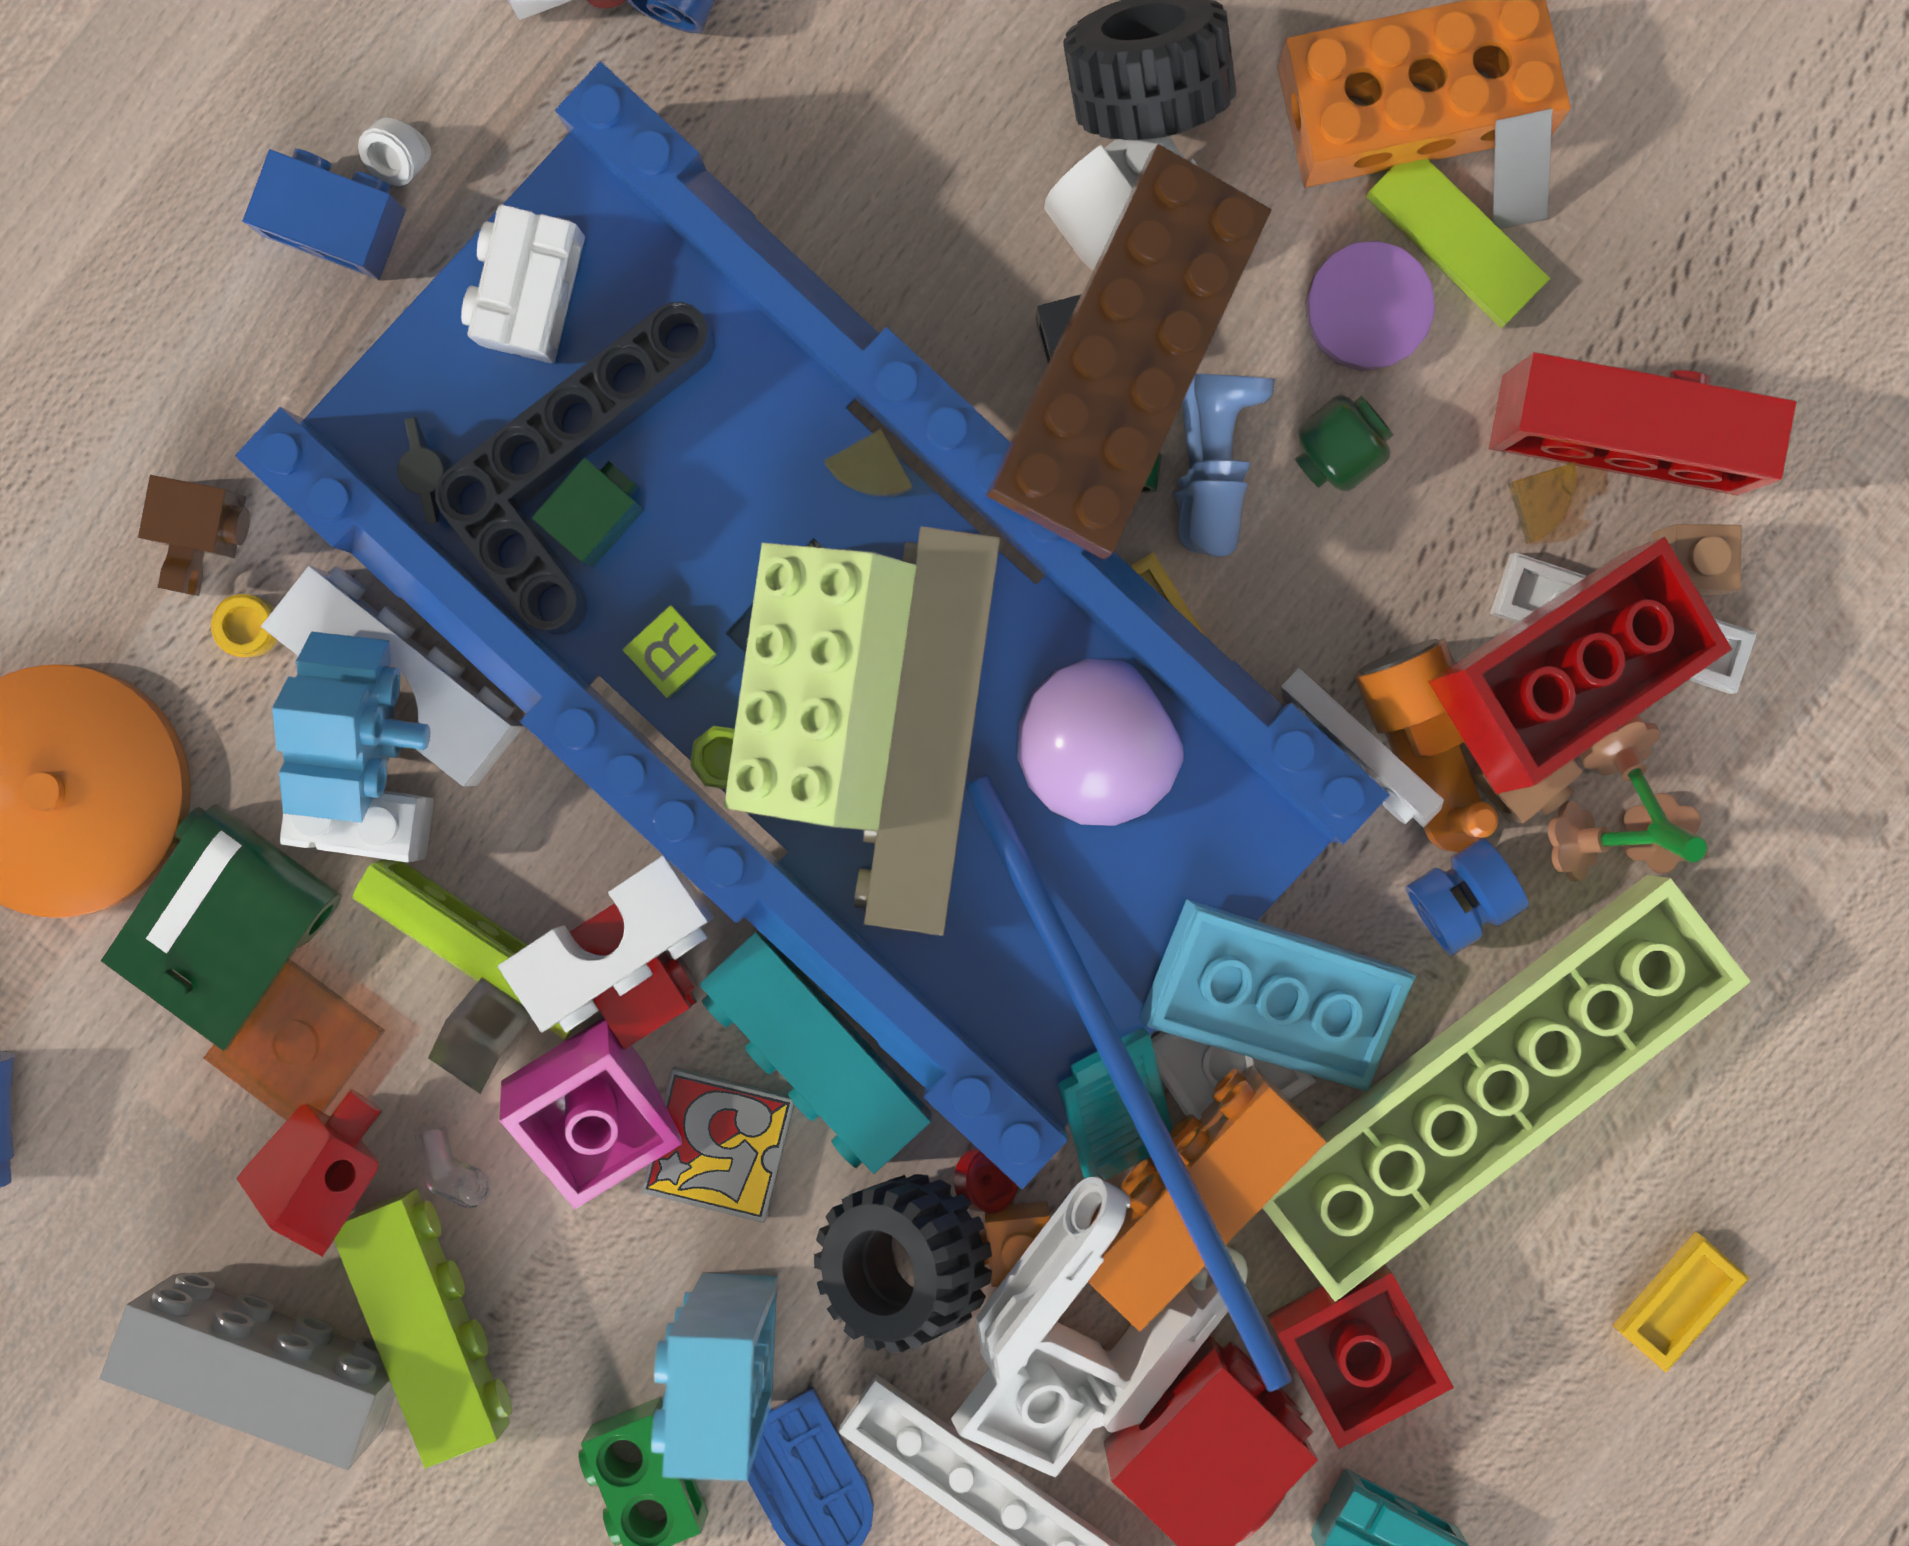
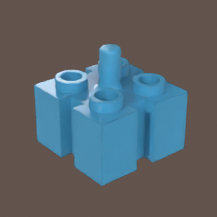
M311 631L296 660L297 676L287 677L272 707L276 751L283 752L284 760L279 771L283 814L362 823L372 798H381L384 793L389 759L398 758L402 747L427 749L430 741V727L428 724L394 719V706L399 697L401 676L399 668L391 667L389 640Z

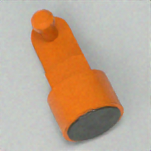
M1431 639L1405 647L1367 664L1354 675V678L1377 733H1385L1393 754L1444 799L1442 809L1424 827L1427 837L1441 850L1460 852L1477 840L1492 835L1498 825V815L1490 804L1481 801L1459 747L1460 744L1464 743V740L1428 681L1455 664L1446 640Z

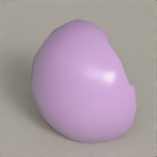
M1085 659L1055 670L1032 692L1018 723L1017 758L1028 787L1052 812L1081 825L1115 826L1146 814L1170 792L1183 763V745L1170 718L1140 673L1131 664L1122 660Z

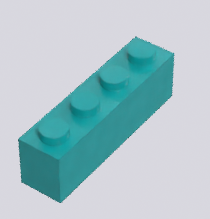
M759 930L699 984L707 993L701 1001L709 1013L724 1027L728 1028L734 1023L750 1040L745 1046L750 1057L769 1075L776 1069L793 1087L788 1093L791 1101L809 1120L814 1122L820 1116L837 1134L831 1140L833 1146L854 1168L857 1169L863 1163L874 1175L931 1122L932 1112L808 977Z

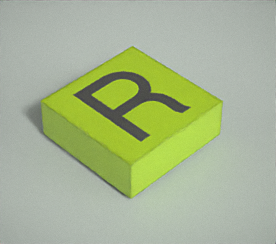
M671 605L622 649L668 699L717 656L715 651Z

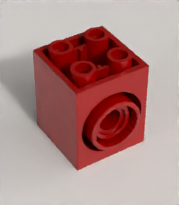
M1211 1335L1204 1341L1140 1424L1112 1432L1104 1441L1111 1482L1177 1546H1235L1237 1543L1247 1539L1269 1520L1280 1506L1286 1493L1318 1461L1308 1440L1313 1431L1301 1418L1304 1413L1300 1407L1281 1388L1268 1392L1265 1389V1383L1255 1373L1258 1369L1254 1362L1235 1343L1230 1341L1223 1348Z

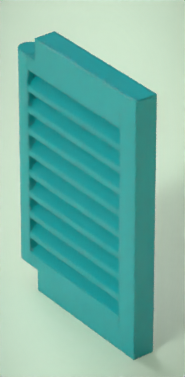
M1142 1027L1121 1039L1170 1133L1173 1128L1150 1033ZM1097 1051L1071 1065L1073 1075L1058 1084L1082 1174L1085 1179L1101 1174L1106 1181L1148 1158L1150 1154L1099 1052Z

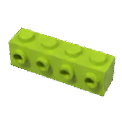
M414 1188L351 1213L334 1241L423 1466L427 1469L497 1441L510 1423L508 1416L512 1414V1404L505 1384L499 1378L493 1379L485 1356L488 1355L489 1349L485 1332L478 1320L469 1319L461 1299L465 1294V1285L461 1272L453 1260L446 1261L437 1237H440L442 1232L438 1214L432 1203L428 1200L423 1201L418 1188Z

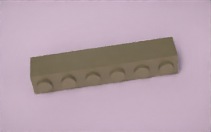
M920 526L918 543L910 541L905 543L903 562L917 566L878 831L864 830L863 842L875 843L872 870L859 869L854 907L866 909L865 925L944 936L1000 537Z

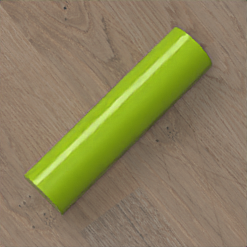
M381 859L369 865L353 893L355 901L531 1018L497 967L527 947V943L406 862ZM559 1022L548 1030L566 1041L579 1024L566 1033Z

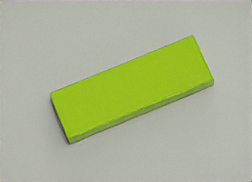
M1427 158L1394 165L1366 195V198L1500 328L1504 327L1551 279Z

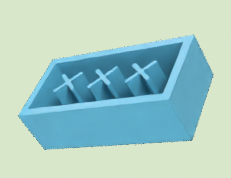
M702 1273L693 1291L685 1292L683 1307L676 1308L674 1323L667 1324L665 1340L658 1341L655 1356V1382L665 1383L666 1390L662 1410L656 1409L654 1414L653 1453H664L663 1477L748 1480L773 1399L777 1276Z

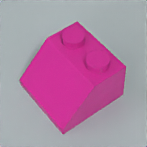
M604 1017L501 1080L500 1122L574 1209L682 1144L681 1135L643 1059L632 1045L625 1050L623 1049Z

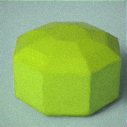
M713 726L693 741L690 767L704 786L727 789L735 729Z

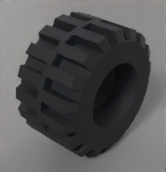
M1120 0L1106 5L1077 21V24L1070 27L1067 31L1066 38L1063 40L1076 121L1078 125H1082L1083 129L1090 134H1098L1100 137L1122 140H1146L1178 134L1212 120L1217 114L1225 111L1231 105L1230 100L1236 96L1227 11L1223 9V5L1218 1Z
M914 1174L909 1177L902 1175L848 1195L842 1199V1204L832 1207L825 1216L829 1225L819 1228L816 1241L822 1246V1251L814 1254V1268L821 1270L822 1280L816 1283L820 1296L827 1294L832 1304L827 1310L833 1320L841 1318L846 1323L844 1332L853 1340L864 1336L865 1347L875 1351L886 1347L888 1353H902L910 1348L913 1350L965 1324L972 1318L971 1312L980 1308L986 1295L982 1292L981 1288L991 1283L992 1270L984 1266V1260L992 1257L990 1242L982 1243L979 1231L986 1228L980 1216L975 1218L970 1216L967 1210L971 1203L963 1194L955 1197L950 1195V1184L941 1179L930 1183L929 1176L923 1174ZM893 1237L902 1244L911 1259L915 1278L914 1288L903 1279L894 1263L892 1254Z

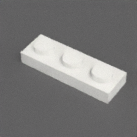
M1300 668L1281 686L1282 697L1288 704L1292 703L1390 794L1382 805L1398 820L1406 824L1411 818H1414L1424 828L1442 809L1444 802L1442 797Z

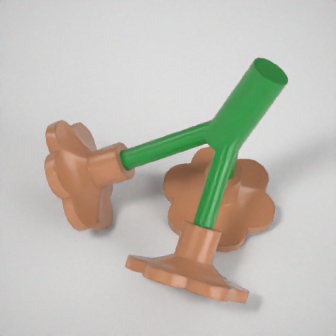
M1635 716L1580 755V760L1585 768L1597 769L1600 775H1612L1619 772L1623 780L1631 781L1644 806L1637 805L1627 810L1623 818V824L1627 830L1624 832H1610L1606 827H1595L1591 813L1587 810L1581 811L1575 801H1565L1559 806L1558 817H1553L1548 826V837L1553 845L1551 859L1555 870L1559 873H1566L1570 881L1579 882L1585 880L1588 875L1589 866L1595 864L1598 853L1608 852L1611 846L1623 845L1625 853L1629 858L1635 861H1646L1651 870L1661 874L1674 870L1679 861L1694 863L1705 856L1707 844L1705 840L1696 834L1701 825V818L1697 810L1687 805L1679 806L1674 797L1669 794H1654L1644 776L1647 770L1644 760L1650 756V747L1659 740L1661 735L1656 724L1644 723L1641 717Z

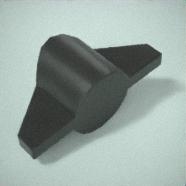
M417 417L407 418L404 420L411 450L407 451L400 458L397 466L398 477L401 484L407 490L421 495L426 523H438L439 509L436 503L435 489L440 477L452 467L449 458L442 452L428 448Z

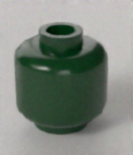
M1338 395L1299 426L1297 439L1303 452L1295 460L1307 477L1318 488L1329 481L1339 490L1350 491L1390 458V447L1387 441L1394 434L1362 395L1355 401L1347 396Z

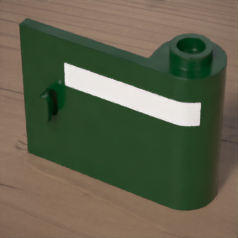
M215 804L206 811L201 807L195 808L181 822L175 833V837L180 842L101 959V962L222 1051H225L238 1036L296 949L308 943L327 923L338 907L342 895L219 804Z

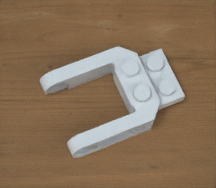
M1088 1177L1079 1182L976 1315L980 1351L989 1370L951 1418L958 1434L1056 1478L1093 1429L1105 1426L1106 1430L1112 1433L1140 1424L1228 1312L1215 1284L1213 1283L1207 1289L1205 1287L1209 1275L1206 1266L1141 1332L1131 1325L1110 1351L1104 1350L1099 1342L1058 1323V1319L1104 1261L1101 1255L1118 1234L1124 1222L1126 1206L1129 1207L1131 1204L1128 1195L1124 1191L1098 1177ZM1102 1203L1100 1212L1096 1220L1090 1226L1091 1219L1095 1210ZM1226 1246L1244 1283H1246L1247 1264L1244 1257L1239 1252Z

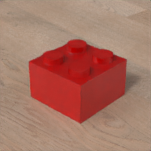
M1386 1264L1336 1302L1326 1289L1320 1286L1267 1315L1338 1449L1347 1446L1454 1388L1397 1280Z

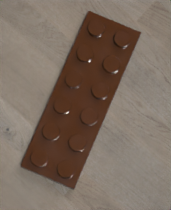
M1159 143L1155 146L1146 159L985 496L1102 559L1112 555L1272 211L1271 208Z

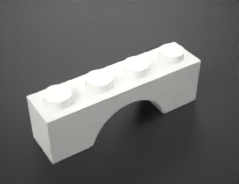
M308 566L261 627L297 656H299L311 631L389 640L391 664L399 668L414 692L418 707V723L428 724L430 727V741L427 749L416 750L463 787L478 786L523 728L520 723L510 716L516 707L491 687L484 685L479 692L460 677L466 669L465 666L442 648L435 645L429 652L413 640L411 635L415 632L416 628L400 614L387 606H384L379 613L361 599L366 588L348 573L336 566L330 573Z

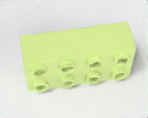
M762 543L724 802L725 809L832 827L878 831L917 565L869 552Z

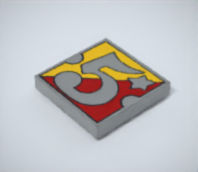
M673 1067L664 1103L681 1135L682 1144L648 1165L641 1193L765 1223L794 1103L788 1094Z

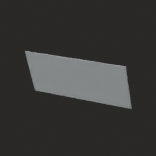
M1552 108L1496 120L1493 223L1499 229L1548 219Z

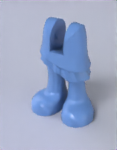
M1196 373L1182 403L1189 470L1187 475L1177 479L1179 491L1173 492L1178 505V538L1181 545L1187 550L1217 557L1227 556L1236 550L1240 534L1242 506L1248 483L1243 482L1251 464L1246 461L1233 460L1234 425L1237 414L1241 409L1265 403L1273 395L1274 379Z

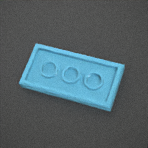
M1186 899L1139 1019L1146 1027L1368 1091L1416 975L1406 968Z

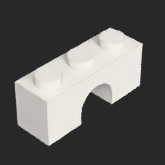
M664 855L608 892L624 920L623 939L612 954L594 955L583 950L576 943L566 926L563 925L552 929L497 966L541 1033L558 1022L565 1033L599 1011L592 1001L594 998L612 986L622 996L652 976L653 973L646 963L667 949L675 960L707 939L701 927L715 917L691 881Z

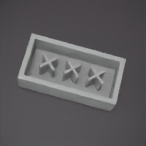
M179 1273L177 1276L173 1274L126 1304L99 1378L103 1381L346 1470L351 1468L384 1429L396 1395L373 1339L359 1338L353 1341L334 1334L333 1326L321 1319L308 1316L293 1319L274 1312V1305L266 1299L245 1294L238 1295L236 1298L214 1290L215 1284L213 1281L192 1273Z

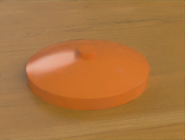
M53 664L28 667L0 677V905L33 916L59 918L96 913L130 899L157 877L180 842L175 837V833L181 822L189 814L191 799L189 767L182 743L174 727L162 710L144 692L131 683L101 670L82 666Z

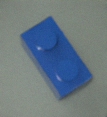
M295 148L292 157L269 149L242 222L262 237L380 281L406 209L389 194L391 186L374 176L360 171H354L352 179L330 172L332 164L329 161L302 149Z

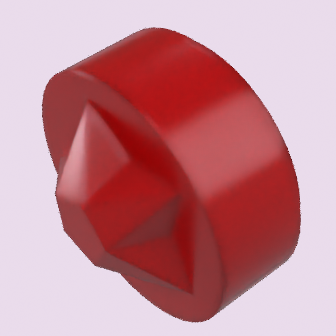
M978 1148L967 1151L958 1161L954 1172L956 1195L963 1194L971 1203L968 1209L973 1211H1001L1013 1201L1018 1190V1185Z

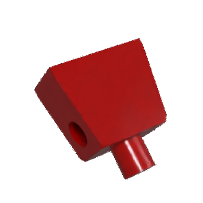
M350 1089L331 1116L310 1104L300 1105L236 1178L271 1230L323 1257L378 1171V1159L361 1140L382 1113V1110L376 1104L357 1091Z

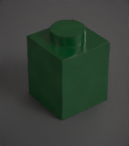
M584 457L532 519L581 562L594 568L643 512L644 508L630 497L637 490L638 486L609 460L599 470Z

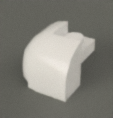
M1169 136L1146 140L1116 139L1105 148L1099 145L1071 168L1056 183L1046 197L1044 210L1079 258L1092 271L1099 260L1149 153L1159 143L1184 158ZM1194 159L1190 161L1191 163L1197 165Z

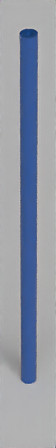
M989 775L969 783L965 788L1268 1391L1276 1390L1288 1384L1293 1378Z

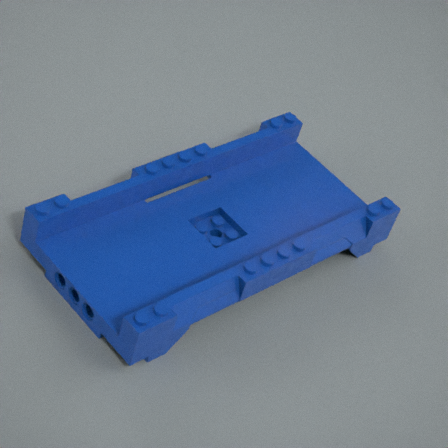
M599 61L555 109V112L569 133L502 204L529 211L536 215L542 214L570 221L576 224L585 236L555 363H547L517 354L485 348L467 336L469 326L464 325L461 319L463 300L469 286L479 287L485 263L479 261L477 257L480 228L304 419L279 407L236 453L235 457L333 548L351 553L398 598L405 600L526 713L520 722L734 922L737 923L746 918L871 1034L878 1041L877 1044L925 1088L924 1099L1023 1189L1068 1141L1065 1130L1068 1120L1058 1084L1073 1075L1071 1065L1098 1050L966 788L964 789L944 936L865 925L866 909L854 907L859 869L872 870L875 843L863 842L865 829L832 827L746 812L788 851L778 861L590 686L600 676L691 761L694 740L713 726L735 729L762 543L809 547L814 541H817L824 549L869 552L903 561L906 541L918 543L920 526L982 535L847 410L849 406L857 400L1045 575L1036 585L998 550L965 786L983 776L989 775L1121 1038L1142 1027L1150 1035L1156 1030L1146 1027L1139 1017L1186 899L1258 921L1330 842L1345 844L1390 794L1292 703L1282 705L1234 660L1231 661L1114 551L1112 555L1102 559L985 496L1011 442L890 329L885 327L881 333L876 331L756 219L753 212L707 171L699 152L606 65ZM497 211L489 218V222L494 223ZM682 301L693 305L702 313L714 335L715 349L710 361L701 370L586 457L599 470L609 460L633 481L638 488L630 497L644 508L643 512L592 568L581 562L532 519L577 465L521 507L582 587L587 597L585 618L576 629L566 634H552L531 627L520 617L443 516L440 509L439 522L427 524L421 495L407 490L401 484L397 466L400 458L407 451L411 450L404 419L417 417L428 448L442 452L449 458L453 466L656 309L669 302ZM688 323L674 326L667 335L666 348L673 352H685L691 349L696 343L698 328ZM628 363L622 366L616 372L614 378L616 391L631 393L637 390L645 378L644 366L638 363ZM576 403L565 411L562 423L566 433H579L587 428L592 419L590 404ZM523 443L513 451L511 468L514 474H525L537 465L539 449L536 443ZM473 482L461 491L459 507L464 515L478 512L483 507L486 500V489L482 482ZM512 534L506 537L500 544L498 550L499 559L505 568L520 564L525 557L527 546L521 534ZM551 586L545 589L538 601V610L541 616L546 621L560 617L567 606V595L561 586ZM671 605L715 651L717 656L668 699L622 649ZM1085 659L1122 660L1131 664L1140 673L1161 703L1179 735L1184 750L1183 763L1170 792L1146 814L1115 826L1081 825L1052 812L1028 787L1017 758L1018 723L1032 692L1055 670Z

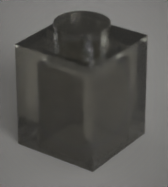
M482 977L445 1020L428 1059L481 1094L514 1054L532 1018L521 1003Z

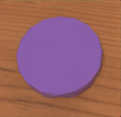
M1381 241L1352 243L1332 254L1312 278L1305 300L1306 318L1308 317V324L1312 330L1311 335L1318 348L1339 365L1358 371L1387 368L1408 358L1428 335L1435 313L1433 285L1422 264L1403 248Z

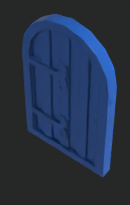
M814 1386L778 1406L770 1408L748 1482L769 1518L773 1530L786 1546H862L872 1528L873 1499L865 1476L860 1472Z

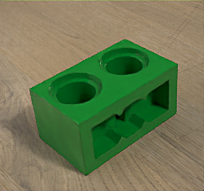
M661 1396L592 1424L580 1443L582 1449L578 1452V1458L582 1473L591 1487L598 1485L607 1507L603 1509L604 1525L611 1542L615 1546L620 1544L622 1546L675 1545L701 1534L709 1513L696 1480L693 1478L663 1477L664 1453H653L652 1451L653 1420L656 1409L662 1410L663 1400ZM619 1440H628L635 1443L641 1450L643 1459L633 1463L621 1460L615 1454L612 1443ZM642 1500H654L664 1507L667 1517L659 1521L648 1520L640 1514L636 1503Z

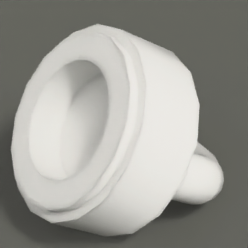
M382 118L376 120L359 138L358 150L362 162L373 176L389 185L402 186L408 184L431 158V148L426 138L412 126L397 119Z

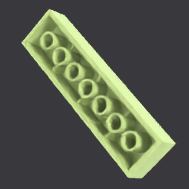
M1647 874L1374 1084L1368 1091H1365L1317 1128L1326 1143L1262 1208L1336 1302L1751 981L1673 880L1667 877Z

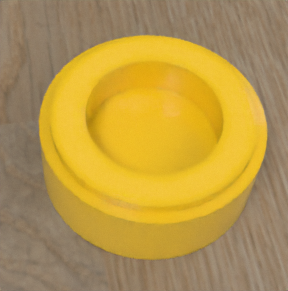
M236 594L227 597L219 603L211 618V632L216 644L224 652L237 657L255 658L266 654L274 647L277 639L264 630L261 625L275 608L265 599L249 594Z

